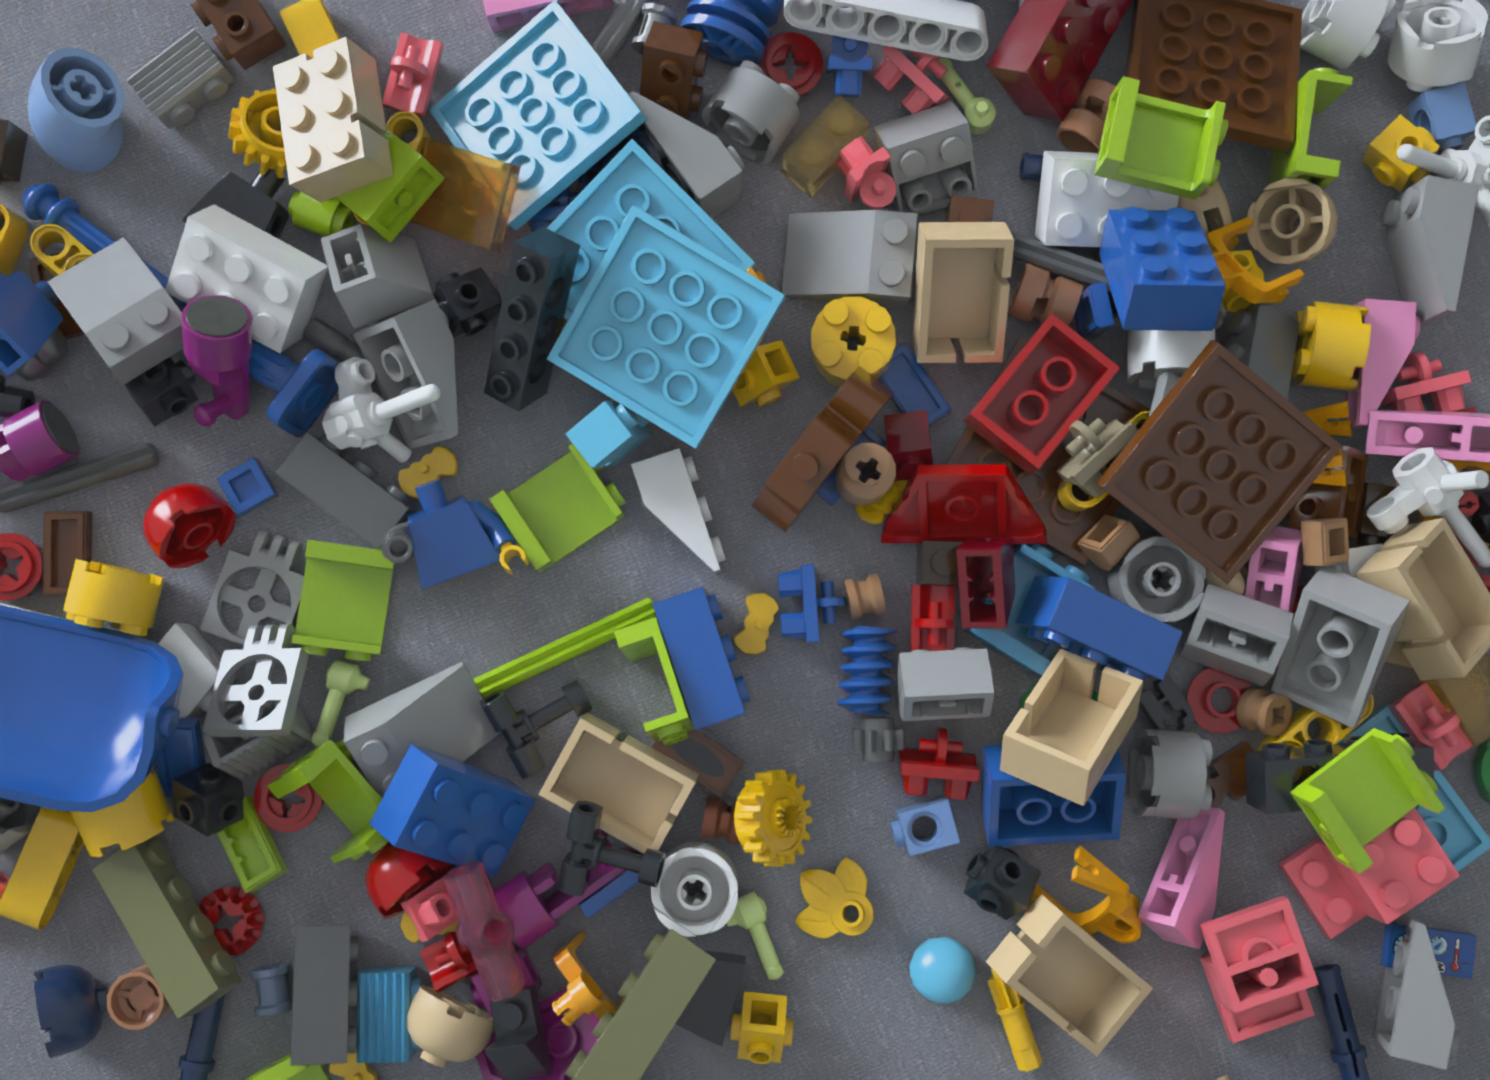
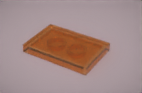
M424 137L420 154L445 179L410 219V222L482 248L500 252L521 167Z

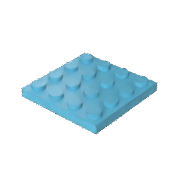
M556 0L550 3L429 109L507 224L516 231L647 120Z
M633 139L626 144L547 227V229L580 245L564 315L567 321L632 205L744 271L757 265Z
M632 205L548 355L547 360L697 449L787 296Z

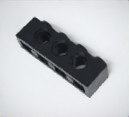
M545 227L513 243L484 389L485 394L517 411H521L547 394L554 364L547 360V357L561 333L580 249L579 244Z
M1390 733L1391 735H1400L1409 743L1415 753L1411 758L1417 767L1425 771L1434 780V747L1416 741L1413 734ZM1362 736L1347 737L1343 744H1332V742L1327 740L1304 741V747L1290 748L1289 745L1282 743L1263 744L1260 751L1245 752L1247 804L1265 814L1302 811L1290 791ZM1301 767L1302 772L1299 779L1293 782L1295 772Z

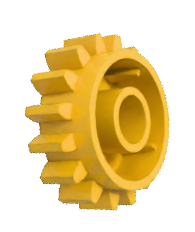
M272 88L262 92L255 90L254 95L249 99L245 97L240 98L239 108H232L228 139L234 140L232 149L234 154L245 153L243 163L245 166H250L256 162L260 165L259 174L264 175L270 168L275 169L278 178H283L284 170H287L276 89Z
M786 770L756 772L755 780H747L745 782V787L740 792L735 805L734 824L738 840L744 852L753 855V862L764 863V866L784 867V864H794L795 855H803L805 852L801 843L802 840H810L811 837L806 831V824L813 822V818L806 815V809L811 805V801L803 800L802 797L806 787L804 784H796L797 775L786 774Z

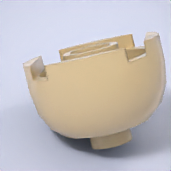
M1285 178L1271 183L1263 189L1265 192L1259 196L1256 202H1252L1248 209L1247 217L1249 216L1254 221L1247 231L1249 243L1254 250H1258L1265 259L1272 263L1298 265L1314 260L1328 249L1337 232L1339 218L1335 202L1322 187L1308 180Z
M421 985L418 992L414 995L407 1014V1029L410 1037L416 1045L423 1049L420 1058L442 1068L445 1067L447 1060L461 1063L475 1058L485 1049L495 1031L493 1019L488 1011L470 1002L465 1004L456 1000L454 995L445 991L438 993L434 991L433 987Z

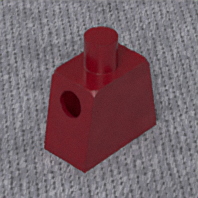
M968 537L956 549L962 628L1006 629L1015 597L1012 537ZM990 597L995 604H984L981 601Z

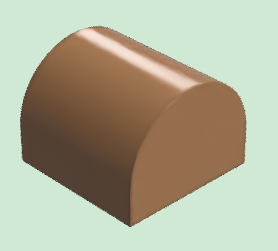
M1104 515L1079 540L1077 545L1093 563L1106 571H1110L1140 541V535L1131 522Z
M1321 518L1301 521L1303 565L1327 566L1348 562L1347 518Z

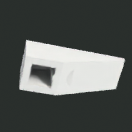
M680 448L631 464L645 507L715 574L721 572L718 562L724 561L726 558L719 537H709L705 522L711 521L712 516L705 496L696 498L691 482L699 480L692 457L683 458Z

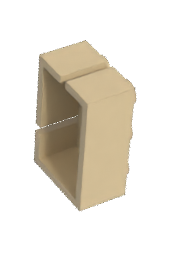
M347 37L313 50L314 58L305 53L273 66L289 185L320 203L393 176L389 143L386 138L381 136V134L387 133L376 60Z
M919 222L911 338L917 363H956V352L950 338H957V345L964 363H1003L1010 290L1006 277H1011L1014 238L1005 222Z
M1445 518L1407 524L1404 528L1395 532L1381 546L1383 551L1376 552L1355 575L1362 581L1410 600L1396 641H1404L1406 643L1401 650L1421 681L1465 677L1490 648V593Z
M1060 648L1025 701L1024 709L1021 708L1003 734L1000 771L1084 806L1137 717L1143 680L1105 666L1101 675L1098 700H1092L1097 662Z
M587 712L579 719L538 795L570 813L577 801L596 803L603 807L600 830L645 854L647 848L659 850L675 818L678 816L694 787L699 774L630 735L623 741L618 739L617 737L621 730Z
M1041 894L1017 923L1022 929L1020 933L1016 936L1010 931L986 962L1008 986L1059 1027L1066 1030L1070 1036L1097 1057L1153 988Z

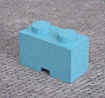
M604 401L566 433L567 437L591 468L617 465L653 434L646 426L650 421L617 401Z

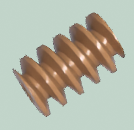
M861 443L852 447L844 455L835 474L836 488L839 494L849 503L855 505L872 504L878 501L892 486L896 477V464L892 455L883 446L875 443ZM864 468L871 471L866 483L858 479Z

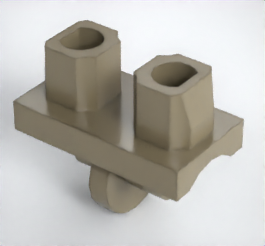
M1099 418L1089 426L1079 420L1073 422L1069 426V430L1075 439L1065 447L1072 457L1056 471L1063 481L1077 485L1087 495L1093 497L1101 496L1105 490L1098 486L1096 482L1104 474L1102 467L1111 459L1114 461L1137 433L1138 429L1131 422L1124 425L1118 420L1112 419L1106 425Z

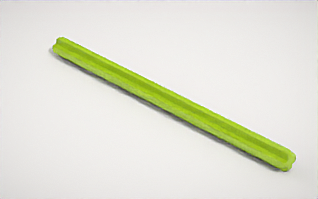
M645 598L474 678V681L484 698L501 689L504 691L615 639L614 631L654 617L657 618L653 607L654 601L651 598ZM344 739L334 743L350 762L354 761V758L344 744Z

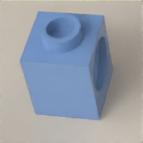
M1465 82L1424 91L1406 106L1411 123L1416 127L1419 126L1428 130L1434 137L1435 142L1440 146L1437 154H1441L1447 148L1457 150L1463 147V140L1475 132L1476 121Z
M942 796L894 809L897 820L890 822L896 847L904 846L909 856L960 843L949 800ZM920 816L931 817L933 821L932 832L924 838H917L912 834V824Z

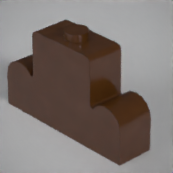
M859 367L836 392L826 408L814 417L764 483L765 488L753 502L752 507L782 531L786 532L838 467L844 455L855 445L889 401L894 392L863 368Z

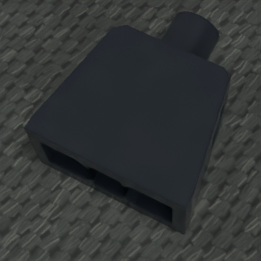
M270 168L264 175L259 174L258 171L251 183L246 182L233 172L226 173L185 215L182 221L186 223L188 216L215 204L279 239L289 218V213L272 198L285 181V178H278L275 171Z
M705 951L714 957L716 961L677 1020L676 1025L716 1045L722 1046L745 969L746 956Z

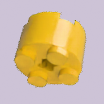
M843 297L841 299H834L825 305L824 309L817 315L811 330V358L817 370L825 377V380L832 385L841 387L847 378L859 367L863 368L877 380L888 370L896 346L895 327L887 310L878 303L863 297ZM848 337H857L858 342L864 344V346L857 345V350L851 351L847 349V342L843 340H848Z
M1312 300L1305 307L1304 311L1296 310L1293 319L1300 324L1291 377L1295 378V382L1298 385L1352 391L1356 388L1358 382L1356 379L1351 378L1355 367H1365L1370 345L1371 324L1362 323V316H1366L1369 312L1367 307Z
M76 559L63 611L67 612L66 619L74 620L76 624L95 628H102L103 621L111 622V627L118 628L121 632L146 636L148 628L153 627L165 577L155 574H142L129 568Z
M154 769L123 802L94 812L70 811L90 857H102L105 854L103 847L119 844L122 851L131 848L162 832L164 827L161 821L164 819L167 822L175 820Z

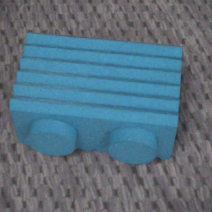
M365 966L357 973V1063H406L413 1058L417 1049H421L412 1041L407 1029V1014L412 999L420 986L424 985V979L417 977V966Z

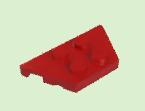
M1006 464L918 465L882 527L881 543H920L921 541L964 542L968 537L1009 536L1012 537L1013 544H1047V528Z

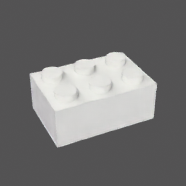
M1044 151L1035 236L1044 245L1100 247L1108 209L1124 210L1128 207H1138L1144 210H1169L1177 208L1179 196L1095 176L1094 172L1098 153Z
M214 204L188 216L165 290L168 294L187 304L195 299L213 295L226 296L240 301L250 310L252 315V339L281 353L303 338V331L311 317L328 266Z

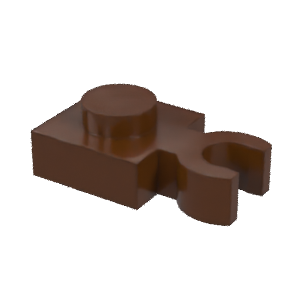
M1241 741L1211 761L1209 767L1214 775L1206 779V784H1209L1212 790L1211 807L1217 808L1223 800V794L1226 792L1230 799L1235 801L1246 795L1245 752L1254 751L1248 741Z

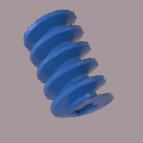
M855 626L853 629L843 631L842 637L854 642V645L842 648L841 654L853 659V661L840 666V671L850 675L851 680L839 683L838 688L850 693V697L837 700L838 706L849 710V712L891 715L890 712L879 708L880 704L892 701V696L881 691L880 688L893 684V679L882 674V670L894 667L895 662L884 657L883 653L896 650V645L885 640L884 636L896 633L897 629Z

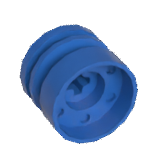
M692 0L688 4L687 16L683 18L680 27L704 32L701 50L708 51V57L737 67H740L745 60L760 65L765 55V46L769 44L771 32L768 28L777 23L784 0Z

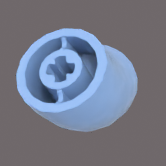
M76 48L59 49L49 55L37 71L28 93V119L31 129L42 149L64 169L76 173L95 172L108 166L118 155L123 142V125L119 116L124 107V90L118 76L106 62L87 51Z

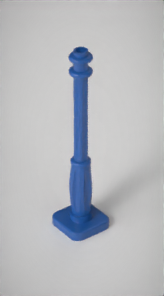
M49 183L32 184L24 191L21 201L24 204V213L29 219L35 221L44 219L45 225H59L93 254L116 242V240L80 215V206L76 200L70 198L60 200L59 191L55 185ZM142 260L164 289H166L169 278ZM169 294L182 312L187 303ZM252 339L249 376L276 392V396L268 406L266 416L279 428L295 437L304 435L339 390L335 379V368L339 363L322 350L315 349L311 351L300 364H296L283 352L278 353Z

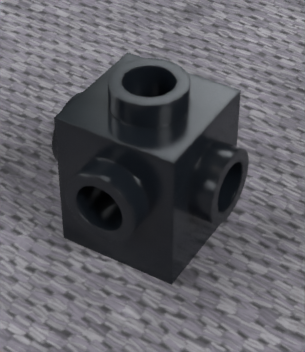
M482 267L460 276L457 272L451 273L440 279L436 284L437 288L434 292V298L448 319L449 329L453 338L463 333L466 336L479 333L488 326V322L494 319L501 307L502 300Z
M169 357L124 384L133 400L154 427L172 416L183 413L189 405L199 400L190 385L196 379L182 359L174 363Z
M210 763L172 779L174 817L208 837L219 833L226 827L243 820L244 789L243 782L213 767Z
M994 846L983 854L977 853L971 859L965 873L969 879L963 893L975 900L977 905L983 910L995 913L1008 920L1028 907L1041 871L1020 859L1019 855L1013 850L1003 848L1002 846Z

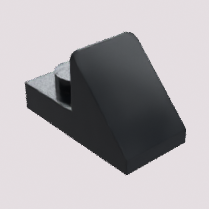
M536 985L498 990L488 995L497 1039L485 1048L488 1058L507 1080H522L548 1076L553 1073Z

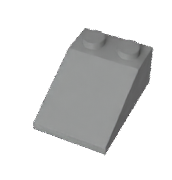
M632 91L628 94L647 118L636 130L643 132L650 139L659 153L663 163V170L711 219L740 201L744 164L732 146L726 148L718 136Z
M1427 175L1390 200L1386 206L1383 216V223L1387 225L1385 234L1386 246L1402 301L1417 302L1416 315L1420 318V328L1456 312L1479 185Z
M884 210L790 213L782 293L787 298L830 302L843 297H863L878 303L880 306L905 308L911 295L918 214Z
M124 237L47 281L122 386L183 349L182 312Z
M436 299L396 314L353 334L364 358L374 367L375 380L385 401L428 384H434L440 389L441 394L438 400L394 417L409 449L447 440L458 435L454 338L449 329L448 319L439 308Z
M1322 566L1303 588L1291 626L1289 640L1283 651L1271 691L1285 695L1296 703L1354 729L1360 720L1397 638L1410 600L1331 567Z
M462 661L346 716L344 744L370 785L383 798L411 744L463 762L500 734L501 731L496 732L480 704L484 697Z
M1406 912L1395 919V923L1406 926L1405 931L1409 943L1401 941L1398 943L1394 955L1393 968L1386 967L1373 1037L1392 1057L1447 1070L1449 1058L1454 1059L1458 1052L1459 1033L1454 1031L1455 1022L1426 925Z

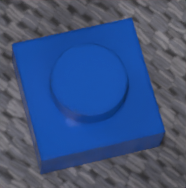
M254 457L216 478L236 514L239 516H244L279 496L259 459Z

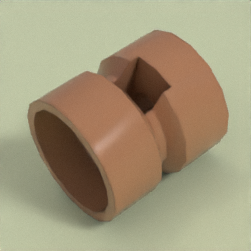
M1089 79L1086 81L1074 104L1075 109H1071L1068 112L1064 121L1056 129L1058 140L1071 152L1099 153L1110 95L1116 88L1115 85L1100 79Z
M1026 263L1014 289L1007 315L1028 323L1036 318L1039 319L1041 325L1053 313L1069 326L1082 294L1083 282L1063 275L1052 279L1050 278L1049 270Z
M146 963L120 976L111 985L107 994V1009L110 1017L119 1026L128 1030L146 1028L173 1011Z

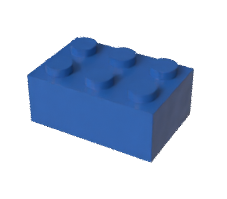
M1128 207L1124 210L1108 209L1099 256L1123 330L1213 331L1226 285L1196 212L1183 208H1171L1169 210H1144L1138 207Z
M1035 576L1015 622L1029 629L1026 636L1037 642L1049 646L1053 643L1064 647V650L1102 665L1100 671H1103L1105 666L1143 680V683L1145 678L1163 681L1183 633L1069 577Z
M700 587L653 603L694 729L697 730L744 714V703L751 701L743 675L734 678L729 662L736 660L737 657L729 635L720 636L716 621L723 619L715 593L706 595L705 589Z
M411 744L369 824L395 847L496 877L536 799L509 779Z
M1002 745L983 746L981 814L989 847L1119 840L1126 771L1118 749L1086 804L1081 806L1000 771Z

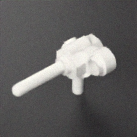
M1490 115L1483 117L1475 127L1476 138L1468 150L1447 148L1441 155H1437L1411 144H1404L1399 147L1397 157L1403 162L1438 174L1437 177L1479 185L1476 206L1490 228Z
M352 357L340 362L335 368V379L339 386V400L330 404L322 421L327 439L340 450L350 447L365 449L379 445L400 463L406 462L410 458L412 451L389 432L393 421L392 417L438 400L441 394L439 387L434 384H428L385 401L379 395L372 392L371 384L375 379V370L368 360Z
M1433 447L1420 448L1403 457L1392 470L1394 478L1400 485L1387 496L1373 503L1367 510V516L1378 530H1384L1387 534L1395 533L1407 525L1409 522L1407 515L1416 509L1423 516H1442L1480 567H1490V549L1458 508L1459 499L1464 494L1463 490L1487 487L1489 483L1488 474L1483 470L1459 473L1455 465L1442 460Z

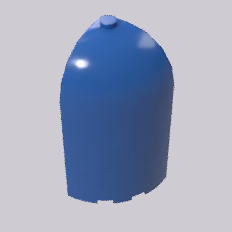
M0 605V798L58 811L94 812L123 802L150 774L163 751L168 736H172L178 726L180 712L177 707L181 694L183 671L177 657L156 642L129 633L103 627L84 626L76 624L71 620Z

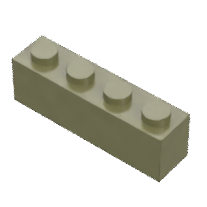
M156 836L126 850L118 849L92 869L177 1019L203 1012L242 981L235 971L236 965L233 958L222 949L215 937L211 921L201 913L192 898L190 885L180 877L170 860L171 854L168 848Z
M670 929L664 937L657 933L643 953V956L649 960L640 975L633 971L630 973L617 993L623 998V1001L614 1015L608 1010L605 1011L591 1033L598 1038L588 1054L582 1050L579 1051L565 1074L572 1078L571 1080H640L716 959L673 929Z

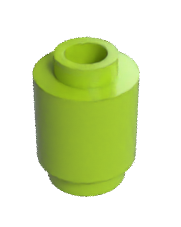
M297 191L293 194L288 207V213L292 216L294 226L323 237L353 227L356 217L353 211L335 197L320 203L305 193Z

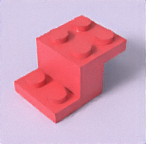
M1413 808L1363 847L1374 864L1361 874L1337 862L1320 836L1277 863L1323 935L1329 939L1334 938L1365 916L1388 925L1460 877V874L1416 808Z
M1280 896L1199 924L1209 950L1208 954L1199 956L1227 1038L1233 1044L1315 1015L1306 989L1319 985L1288 898Z

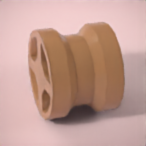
M877 573L868 575L866 580L857 582L854 579L843 580L852 621L861 620L864 614L873 613L876 616L886 614L883 590Z
M1251 687L1239 699L1236 710L1237 720L1243 728L1249 730L1260 729L1265 735L1278 737L1284 733L1291 721L1292 704L1285 695L1277 693L1268 695L1264 689Z

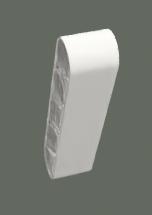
M784 0V17L791 26L799 29L961 61L976 60L984 55L988 49L985 13L980 6L958 0Z

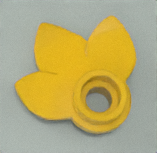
M845 857L836 868L835 874L821 869L803 871L800 875V886L805 901L809 906L795 919L799 928L809 935L823 939L829 938L838 932L849 936L865 933L871 927L875 913L871 901L866 897L868 880L863 869L856 862ZM850 905L855 906L859 911V917L855 922H850L845 917V910Z

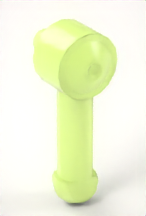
M945 57L939 58V61L948 69L941 80L963 108V115L969 122L970 133L975 135L986 133L991 128L996 115L993 103L983 97L976 98L954 70L952 61Z
M337 658L326 672V688L329 689L316 731L313 733L311 740L316 747L332 740V734L345 695H349L355 690L368 689L370 679L362 675L358 664Z
M753 891L738 898L735 911L726 924L728 927L739 925L746 930L749 929L768 980H777L784 972L764 923L767 921V907L764 900Z

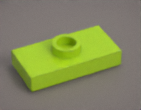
M244 796L243 820L226 827L217 835L244 892L254 893L286 873L288 869L267 825L262 822L255 810L254 798L252 796Z

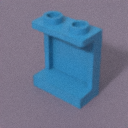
M1021 544L1016 546L1013 551L1015 597L1006 629L966 628L964 632L1031 674L1042 677L1052 662L1049 659L1058 645L1051 643V646L1045 645L1027 637L1026 634L1029 629L1015 623L1034 577H1069L1094 590L1096 588L1087 583L1090 577L1083 571L1072 565H1067L1064 569L1051 561L1053 554L1046 548L1038 544H1030L1029 546ZM990 597L982 601L984 604H995Z

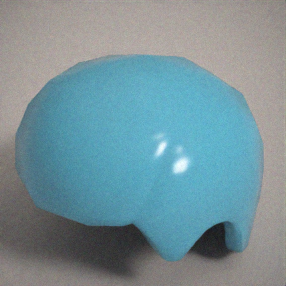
M949 937L927 939L914 951L909 965L910 978L915 989L927 1000L937 1004H950L960 1001L972 990L977 975L974 956L971 951L962 943Z

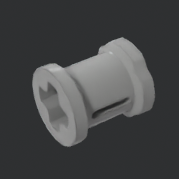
M656 3L643 4L641 10L643 20L638 36L633 37L632 49L643 55L644 44L653 21L676 25L677 14L672 9Z

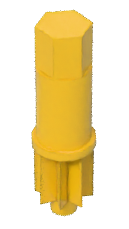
M991 969L993 976L989 977L987 983L996 1007V1013L1000 1015L1018 1070L1028 1072L1039 1068L1043 1061L1024 1008L1025 1002L1020 994L1008 986Z

